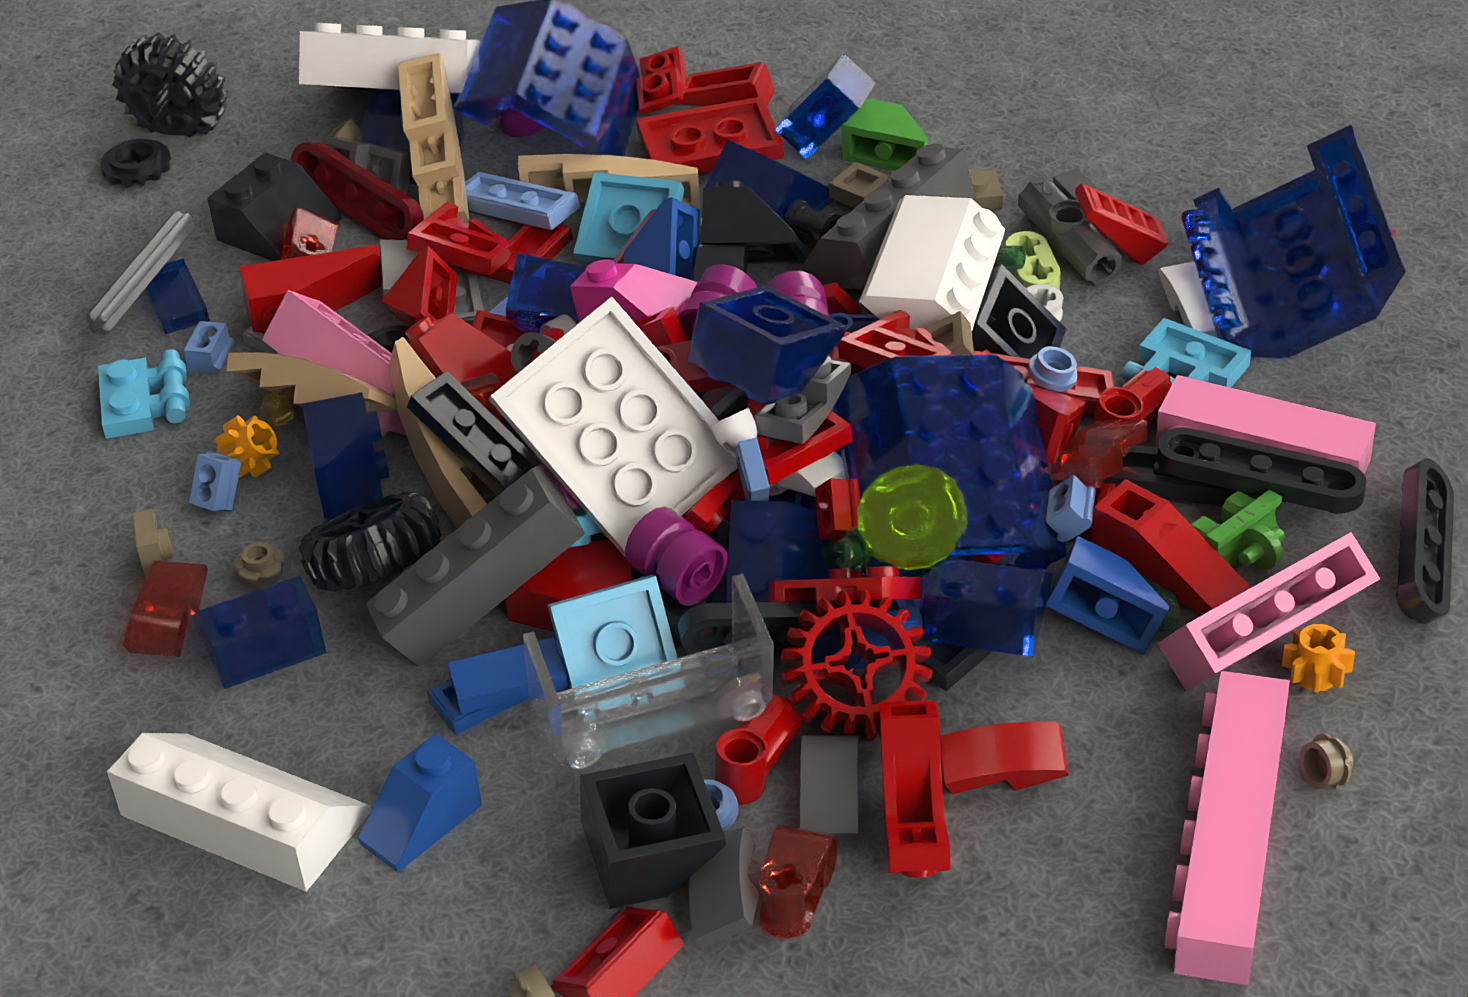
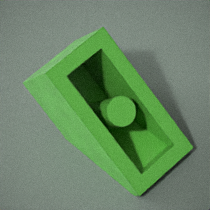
M860 97L841 125L842 160L856 161L863 165L895 171L902 168L917 155L916 153L920 148L928 145L927 135L901 104Z

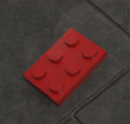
M763 96L636 119L638 136L647 159L698 168V174L784 158L783 141Z

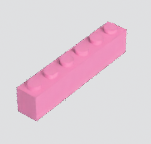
M1221 671L1218 692H1206L1202 726L1212 728L1210 735L1199 733L1195 768H1202L1205 771L1204 777L1192 776L1188 801V811H1195L1198 814L1196 821L1185 819L1180 855L1190 856L1189 866L1177 865L1173 889V901L1183 902L1181 913L1169 912L1165 937V948L1176 950L1175 974L1249 985L1290 680Z

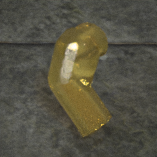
M276 391L268 393L259 406L264 421L272 426L287 424L294 416V399L288 398L285 393L281 395Z

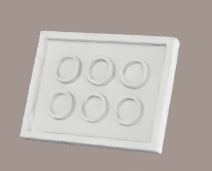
M610 297L499 388L489 399L624 557L625 546L630 533L647 513L655 508L668 507L683 516L709 490L738 469L736 452H730L722 448L710 427L719 422L717 417L613 297Z

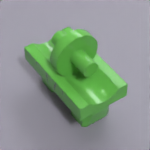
M1268 490L1256 500L1240 491L1231 495L1222 506L1221 521L1224 523L1221 525L1205 516L1191 524L1233 569L1240 564L1248 567L1252 563L1262 569H1271L1282 561L1283 547L1281 542L1285 540V534L1278 527L1275 518V511L1281 505L1282 496L1271 490Z

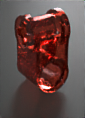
M296 206L283 235V248L280 260L332 252L340 223Z
M780 824L776 826L770 841L768 854L762 869L759 871L758 878L759 888L762 894L765 895L760 907V923L768 934L778 938L790 939L801 936L809 930L824 889L829 886L835 869L838 852V838L836 835Z

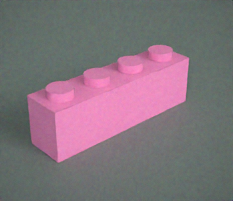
M287 290L262 341L277 351L278 355L302 358L369 382L395 397L389 372L391 352L321 301ZM398 411L359 414L362 416L360 424L378 435L386 436L388 431L407 436Z
M1177 375L1158 410L1156 448H1158V440L1164 432L1173 428L1185 427L1348 463L1357 467L1365 474L1371 460L1376 423Z
M1352 532L1187 623L1157 644L1185 691L1350 598L1380 580V577Z

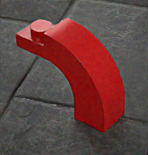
M936 700L879 703L889 874L902 873L904 876L912 878H925L935 875L937 871H948L951 869L950 843L944 811L940 720Z

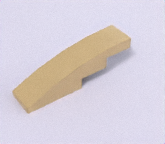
M440 53L399 63L398 72L403 130L410 142L412 176L418 185L420 207L422 208L424 219L448 201L458 206L457 217L464 222H468L470 219L464 172L443 59Z
M547 154L518 156L520 181L576 193L580 207H585L593 173L599 172L681 181L684 188L681 202L694 208H701L698 168L658 160L613 155Z
M404 337L394 343L389 364L398 413L413 454L436 499L458 529L466 520L484 508L487 503L469 482L472 470L407 408L411 395L436 378Z
M266 352L228 353L226 372L260 384L259 388L294 399L293 404L317 413L331 416L398 411L396 399L393 395L369 382L302 358Z

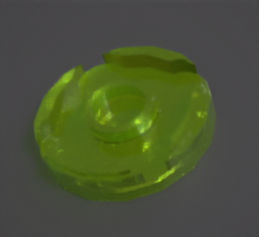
M920 464L896 467L877 477L864 491L857 509L858 530L870 554L878 560L881 558L885 562L892 563L896 568L904 570L927 568L947 558L956 548L955 543L960 539L962 532L964 535L968 525L966 502L955 480L938 468Z

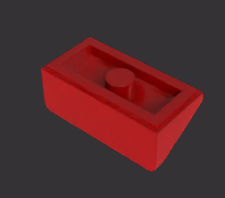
M626 907L553 980L550 986L563 997H634L683 946V941L665 911Z

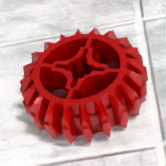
M843 590L839 591L836 597V609L825 597H821L816 602V610L819 617L810 611L803 610L798 620L805 630L799 628H790L788 630L786 639L797 648L783 649L780 660L796 667L784 671L781 675V681L787 685L800 684V687L790 693L788 700H790L792 705L800 704L806 700L810 703L802 715V719L806 723L812 721L818 713L824 716L825 720L820 729L822 734L829 735L836 722L843 724L842 736H853L855 726L861 725L865 740H873L877 729L875 722L878 721L879 723V703L873 705L871 697L874 690L873 678L887 674L889 668L900 667L899 685L890 697L880 703L907 702V700L923 701L927 695V692L916 683L928 682L932 677V670L916 663L927 660L931 655V649L927 646L912 645L922 637L924 631L921 626H914L908 630L904 629L903 625L910 616L908 609L900 610L895 617L888 614L887 611L892 601L889 596L881 599L876 608L869 606L870 592L862 590L859 600H857V605H851L849 594ZM861 626L881 634L892 645L894 650H891L890 646L879 647L870 644L864 638ZM840 627V651L837 654L826 656L821 663L811 664V652L814 644L825 633ZM851 649L853 655L860 657L859 663L863 659L868 663L861 681L860 676L852 674L853 668L847 671L844 667L851 654ZM822 680L823 685L838 684L848 692L851 704H855V706H849L831 698L817 681Z

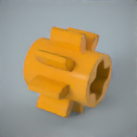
M237 415L222 425L224 433L214 439V442L218 444L217 453L241 461L238 478L248 472L253 477H258L271 468L269 460L279 455V451L276 449L277 438L275 432L266 422L258 420V417L255 415L244 422Z
M1312 624L1305 627L1302 631L1295 629L1292 644H1284L1282 666L1292 668L1290 682L1292 684L1299 683L1302 687L1316 693L1328 690L1333 686L1342 688L1345 673H1351L1353 670L1355 657L1354 650L1345 648L1346 634L1339 633L1335 628L1325 624Z

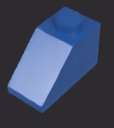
M673 197L664 199L625 249L624 264H637L693 281L699 242L700 210Z
M1077 536L1055 577L1045 605L1142 654L1146 652L1169 610V605L1126 559Z
M436 733L392 767L358 837L359 844L396 872H400L482 806L475 761Z

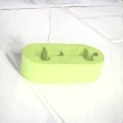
M1021 231L1009 236L1006 240L1005 261L1009 272L1025 288L1032 285L1045 284L1060 290V267L1047 240L1042 235L1031 231Z

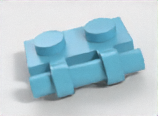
M1163 318L1139 346V360L1146 362V365L1142 366L1132 361L1127 362L1122 372V378L1129 381L1142 370L1150 371L1157 367L1165 373L1172 372L1180 376L1231 388L1250 366L1251 350ZM1170 376V381L1173 384L1175 378Z
M169 349L164 351L161 355V362L155 368H148L146 357L134 360H118L111 364L98 366L102 428L106 439L154 430L153 418L166 416L167 420L174 424L185 420L186 411L190 404L189 392L183 386L187 380L186 365L180 359V354L176 350ZM162 389L160 394L151 395V391Z

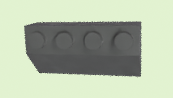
M930 144L920 148L916 153L917 155L902 168L895 170L886 182L875 191L867 194L863 202L849 214L841 217L836 225L820 238L799 271L812 274L822 285L836 282L841 288L864 290L901 198L905 195L971 198L972 200L975 198L964 150L946 148L941 144Z
M544 464L530 469L516 482L508 486L500 495L474 516L466 520L458 529L431 551L423 555L420 560L389 585L385 586L366 605L381 637L416 665L421 666L586 533L550 470Z

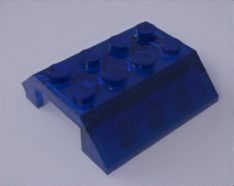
M533 0L497 6L492 13L454 110L494 130L509 106L586 148L583 154L624 157L629 142L628 137L631 136L637 117L636 113L639 111L636 78L641 76L628 39L619 35L613 28L601 25L583 15L572 5L564 4L558 0Z
M1352 125L1307 145L1315 170L1235 208L1231 206L1218 187L1193 199L1197 209L1186 210L1181 215L1188 243L1192 244L1190 250L1198 276L1202 279L1201 286L1209 313L1214 314L1212 316V323L1216 336L1219 339L1251 350L1252 357L1289 358L1376 319L1406 272Z
M996 354L895 356L849 376L833 408L834 413L851 424L853 442L840 449L846 480L858 479L863 532L856 536L862 577H866V567L898 566L899 576L915 575L924 558L932 556L1019 553L1014 561V565L1022 571L1046 570L1051 563L1067 556L1065 542H1059L1057 540V533L1046 523L1049 492L1053 485L1051 475L1043 470L1049 465L1041 428L1033 424L1039 420L1033 389L1024 382L1022 372Z

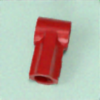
M1155 367L1150 371L1142 370L1122 387H1112L1103 390L1099 395L1090 426L1089 440L1133 445L1135 435L1158 417V410L1172 386L1170 375Z
M773 693L769 698H759L737 729L726 731L718 738L716 743L715 780L728 786L734 792L738 805H748L757 801L763 795L766 788V776L801 730L802 715L793 708L790 700Z

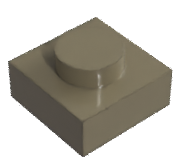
M855 161L829 182V198L856 208L864 201V197L879 188L890 178V175Z
M996 170L969 171L975 193L973 201L982 209H1003V194Z
M961 311L926 328L934 341L943 344L952 352L951 369L960 366L964 361L974 357L971 323Z
M153 509L133 513L136 547L146 582L167 579L165 559L174 558L168 527L158 528Z

